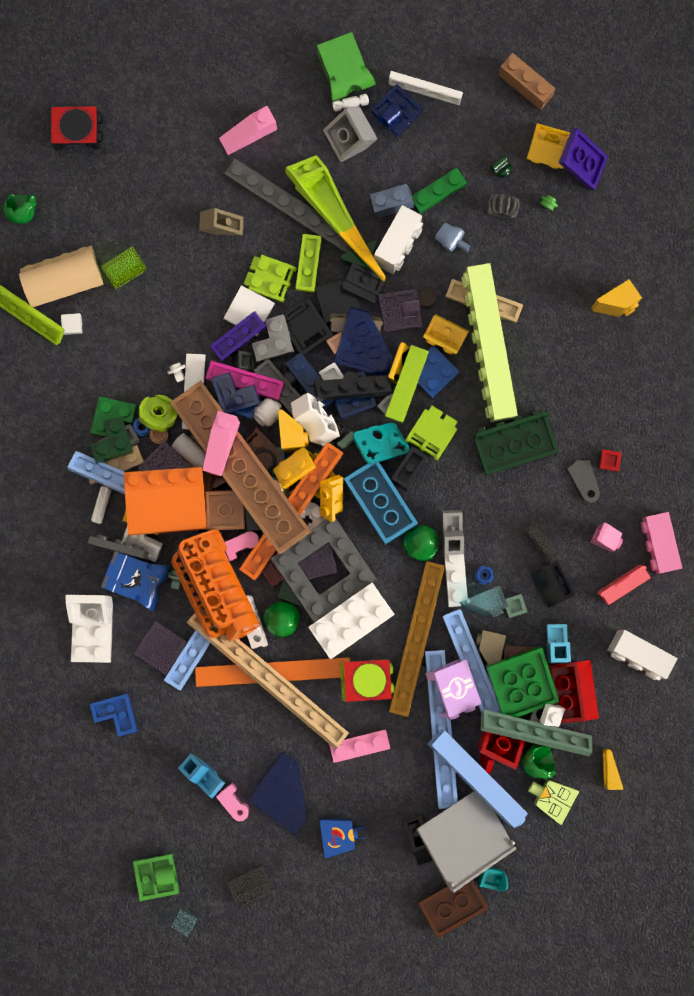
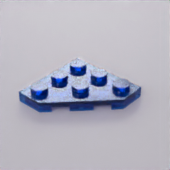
M350 306L333 360L334 363L377 375H389L394 359L370 313Z
M283 752L248 801L294 835L297 834L307 820L299 763Z

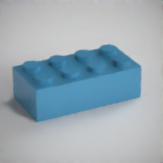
M379 462L368 463L344 478L345 484L384 545L417 526L418 522Z

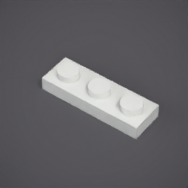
M444 554L448 607L468 606L464 554Z

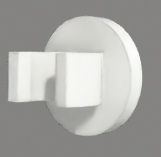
M179 362L171 365L168 375L174 373L177 382L184 380L185 376L181 369L186 367L185 364L181 365Z

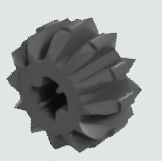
M504 194L491 195L487 205L488 213L498 218H514L519 211V199L515 196Z

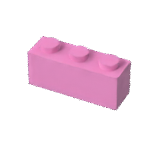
M669 512L642 518L641 528L647 536L648 541L645 544L647 551L651 553L650 566L652 571H655V574L682 569Z

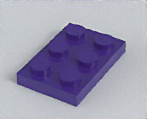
M572 128L559 164L586 188L595 190L608 156L578 128Z

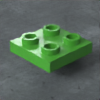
M173 853L133 861L140 901L179 894Z

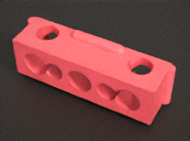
M636 566L600 589L597 595L601 596L605 604L610 605L650 579L646 566Z

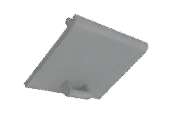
M475 791L416 829L445 883L453 893L516 850L515 842L510 840L495 811Z

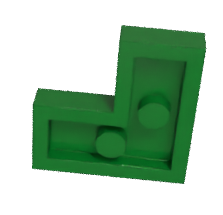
M99 396L90 433L106 437L107 434L103 421L121 416L123 422L133 424L137 405Z

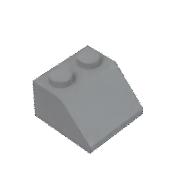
M360 107L346 108L323 129L340 162L366 150L377 140Z

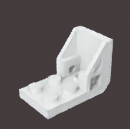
M66 595L69 623H72L71 662L111 663L112 597L104 595Z

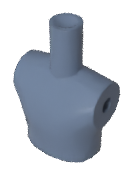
M446 222L435 236V239L449 252L459 247L467 253L471 247L462 241L465 232L461 228Z

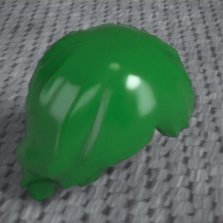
M9 194L8 199L2 205L6 219L15 224H25L32 220L37 204L36 196Z
M427 525L416 526L406 532L403 547L410 557L426 562L432 559L438 551L437 532Z
M276 602L269 606L268 609H265L263 615L265 627L277 637H288L298 627L300 614L292 603Z
M533 744L523 752L521 757L522 767L529 777L548 779L555 776L554 759L550 747Z

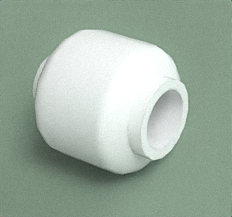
M266 398L254 408V418L261 426H271L279 419L278 410H281L282 406L277 400Z

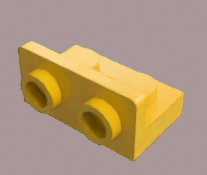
M340 475L320 481V515L330 522L335 521V514L343 511V477Z

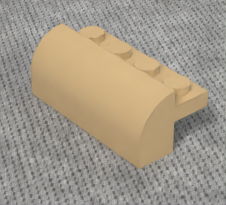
M92 246L82 247L70 253H63L55 258L27 265L21 268L19 273L24 293L32 307L104 285Z

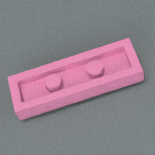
M386 729L344 739L337 749L331 745L330 749L333 762L335 763L388 750L390 745Z

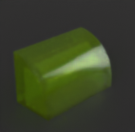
M133 246L101 266L115 289L147 270Z

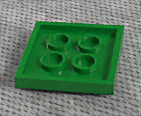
M541 646L486 666L501 714L520 717L544 708L545 704L552 705L559 702Z

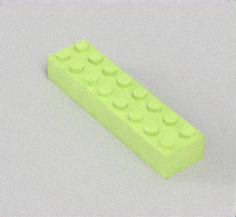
M488 263L467 267L461 280L463 288L467 290V295H465L466 306H470L468 319L469 324L473 325L474 329L473 333H471L473 344L477 345L475 358L477 363L480 362L478 375L479 380L483 381L484 384L482 397L483 400L487 401V407L485 408L486 418L490 419V423L513 419L518 414L491 265Z

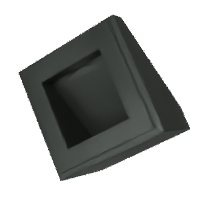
M240 350L233 352L231 366L253 372L255 369L254 352Z

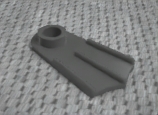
M576 460L568 468V471L583 499L589 503L596 502L600 497V491L590 460ZM589 491H592L594 493V497H588L587 493Z

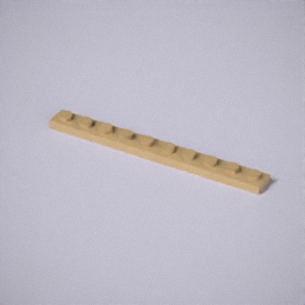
M201 608V613L208 616L206 611ZM196 613L187 621L192 628L333 748L337 749L349 734V732L242 641L237 639L229 642L225 634L217 638L208 637ZM211 623V627H210L209 630H210V631H214V632L216 633V630H217L218 628H217V627H213V625H212V623Z

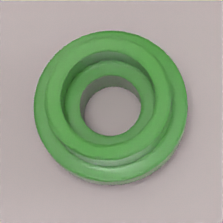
M547 195L540 198V204L551 211L558 207L556 204L557 200L552 196Z

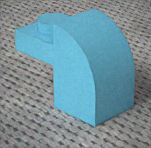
M547 624L546 650L548 662L570 663L571 653L570 642L567 639V624Z

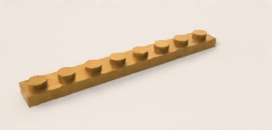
M426 561L390 706V713L409 716L445 569L444 565Z

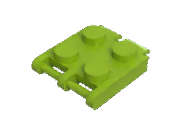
M261 255L260 258L254 256L250 270L255 271V273H247L244 285L261 296L284 303L287 288L291 286L290 280L297 268ZM288 270H290L287 280L284 281ZM282 286H284L281 296L279 297Z
M431 406L429 411L427 409L423 411L405 442H411L419 447L421 452L425 451L433 456L434 460L438 461L456 433L457 428H455V425L458 421L447 414L444 419H441L440 417L443 412Z

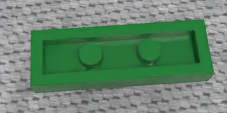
M455 168L412 195L414 207L419 214H422L467 185L458 168Z

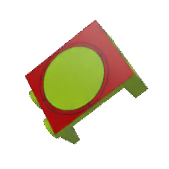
M389 659L340 662L342 701L392 699L391 694H394V685L391 683L390 675L393 674V666Z

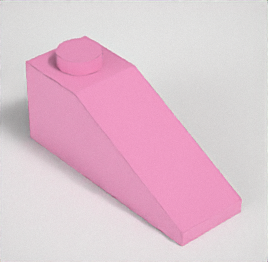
M268 106L250 114L222 135L219 140L227 155H230L276 131V121Z
M220 411L217 412L210 433L203 471L222 476L240 425L236 416Z

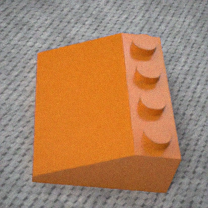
M202 467L123 472L128 535L206 530Z

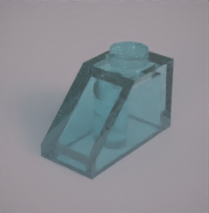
M500 586L460 602L461 606L483 616L492 614L493 618L503 614V609L508 607Z

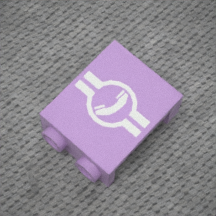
M467 659L455 660L425 673L428 681L436 682L445 711L439 714L440 718L456 719L460 716L459 713L474 711L476 709L475 706L482 704Z

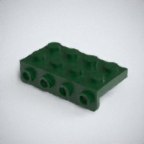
M537 410L530 413L531 416L526 418L522 415L513 418V422L507 424L505 421L494 424V428L487 429V427L476 430L477 433L473 435V439L485 476L559 453L547 417V411Z

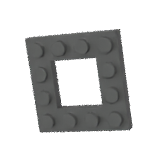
M336 518L333 522L325 520L313 528L311 533L279 555L277 553L270 558L313 623L376 580V577ZM328 543L348 572V575L319 595L298 563Z

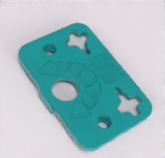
M395 423L372 426L368 429L356 431L353 434V440L364 460L369 464L406 455L410 451L407 442H405L401 431ZM373 431L379 432L381 439H376L372 434ZM398 443L405 447L403 451L401 449L394 448L398 446ZM368 451L376 454L373 459L367 456Z

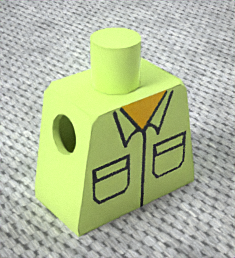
M548 779L545 780L543 786L533 781L528 789V792L537 796L534 804L560 825L565 820L579 793L574 788Z

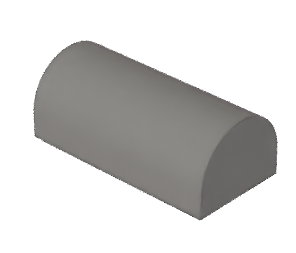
M185 433L181 434L172 444V448L193 467H202L203 471L206 452Z

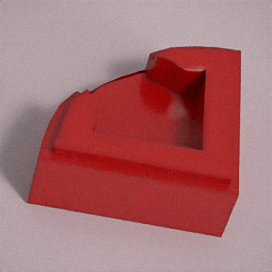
M480 753L482 768L487 773H491L494 759Z

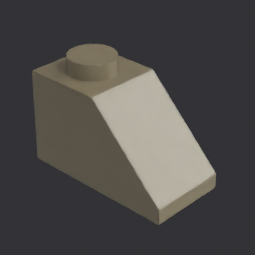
M217 208L201 211L199 230L213 235L241 236L243 235L244 217Z
M484 630L481 631V634H477L475 645H478V651L487 665L501 661L506 635Z

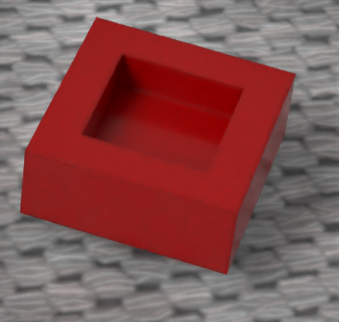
M602 449L599 469L618 472L622 452Z

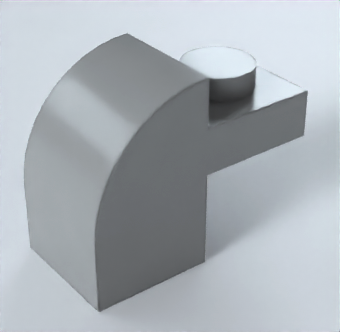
M462 510L443 511L442 536L445 555L464 554Z

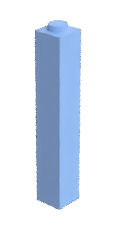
M440 730L429 741L428 745L510 827L516 828V826L519 827L524 823L525 816L528 813L446 731Z

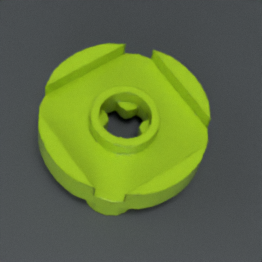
M155 395V397L151 398L146 397L139 407L140 423L152 430L165 432L174 425L178 413L170 404L173 400L164 395ZM160 410L162 415H156L153 411L157 412Z

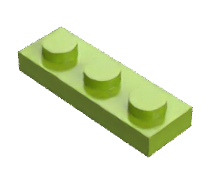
M303 234L296 291L315 293L322 236Z

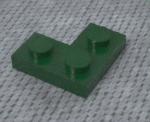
M122 416L103 421L108 439L90 444L96 464L133 453Z

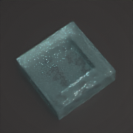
M181 908L171 927L188 937L198 918Z

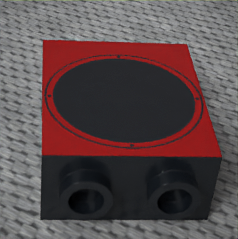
M97 106L52 107L51 144L54 149L63 150V145L94 144L96 149H100V143L103 142V134L100 131V125L103 124L102 113H99Z

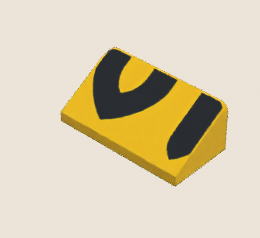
M403 342L399 345L388 375L389 381L395 384L398 382L410 349Z

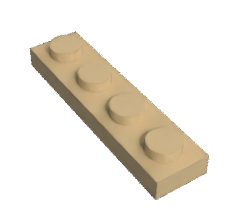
M452 279L445 298L466 305V288H463L462 282ZM496 295L500 318L516 324L523 304Z

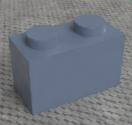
M407 184L370 194L374 213L378 218L397 213L402 205L409 209L414 208L411 190Z

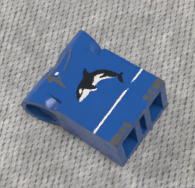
M115 551L101 588L136 600L149 610L154 611L159 598L158 587L166 580L171 566L149 564Z

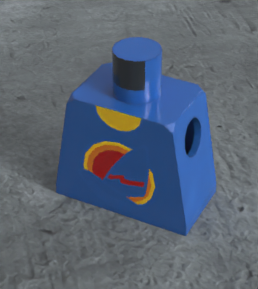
M320 818L325 858L354 850V840L366 838L365 827L353 828L352 819Z

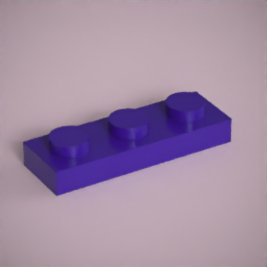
M254 311L210 345V347L219 359L223 361L267 326L257 312Z

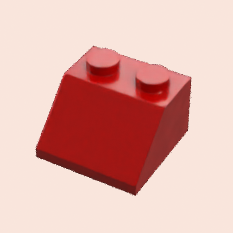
M482 731L477 746L480 753L516 770L525 741Z

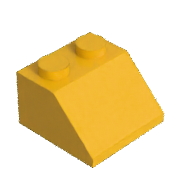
M537 123L527 159L536 164L543 163L554 169H563V166L559 164V160L570 132Z
M629 279L598 298L591 309L594 312L620 317L623 314L628 316L639 306L638 302L642 297Z
M278 410L281 449L283 453L295 452L302 447L306 449L305 446H309L308 432H304L303 426L286 412Z

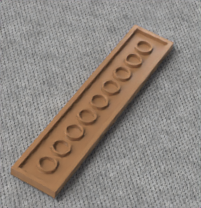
M199 381L171 401L170 404L206 452L217 412L224 411L202 381ZM237 430L222 476L280 555L311 533V530Z

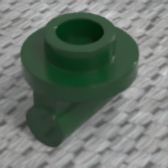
M503 155L490 166L495 176L501 178L510 174L512 168L506 155Z

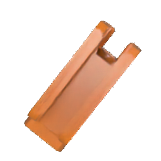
M214 529L183 540L178 546V552L173 555L171 562L205 634L210 638H217L225 634L228 641L232 642L255 631L260 626V623L225 554L228 548L219 530ZM178 557H180L182 563L177 562ZM185 573L188 574L191 581H187L184 578ZM195 590H196V592H197V594H198V596H199V598H200V601H201V604H199V605H197V604L199 603L198 597H197V596H193ZM202 607H204L208 616L201 613ZM211 623H212L213 627H217V628H218V629L216 630V633H215L214 631H210V630H209L210 627H211Z

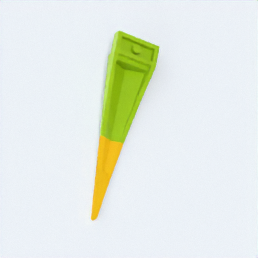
M315 155L286 167L285 173L296 185L295 189L378 277L385 281L384 273L357 230L327 167L319 157Z

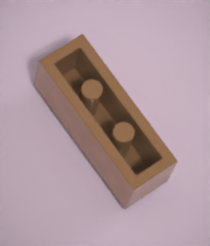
M514 53L500 66L498 75L540 111L553 97L556 88Z

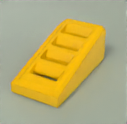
M605 748L603 749L604 787L608 790H623L613 754L610 749Z

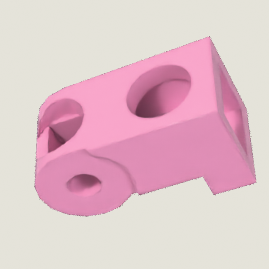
M250 531L226 541L225 544L228 548L226 553L231 562L237 560V553L246 549H253L260 540L258 535Z
M232 782L218 793L216 797L236 821H243L248 817L249 807L235 795L234 792L237 790V787Z

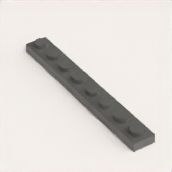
M234 159L224 173L227 178L315 235L322 236L323 240L343 253L353 250L317 211L240 161Z

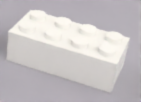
M371 582L318 621L308 626V628L328 657L332 659L395 614Z

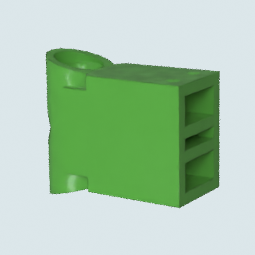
M352 32L317 45V56L330 85L332 102L346 97L352 91H362L376 85L373 76L365 67Z

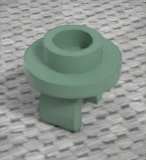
M173 569L172 572H168V577L173 579L171 588L179 589L181 582Z

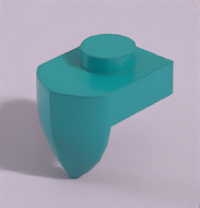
M490 867L480 874L477 884L480 887L504 892L508 889V877L502 869Z

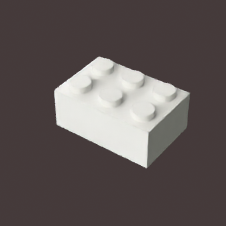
M403 205L401 206L374 254V259L380 268L393 275L396 270L400 271L404 263V255H409L413 247L414 238L418 239L422 232V215Z
M617 630L607 650L612 653L610 655L612 658L618 661L629 662V667L637 671L644 670L647 677L659 681L660 679L668 678L678 659L626 630Z

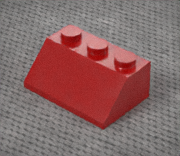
M583 660L548 665L559 699L558 703L552 705H560L565 708L561 723L598 719L599 714L591 661Z

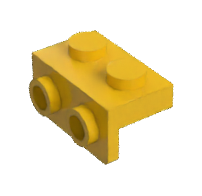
M435 314L423 338L433 346L437 344L443 347V351L448 354H457L469 330Z
M302 447L296 450L289 458L281 461L273 469L282 488L287 489L315 468L311 459L313 455L310 451Z

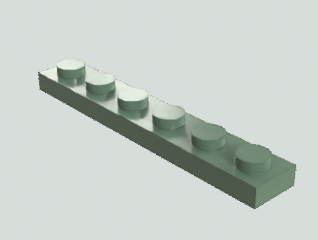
M483 710L481 713V731L585 756L592 754L591 735L543 725L542 723L488 710Z

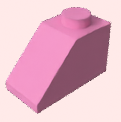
M604 522L597 526L590 543L609 552H614L622 544V533Z

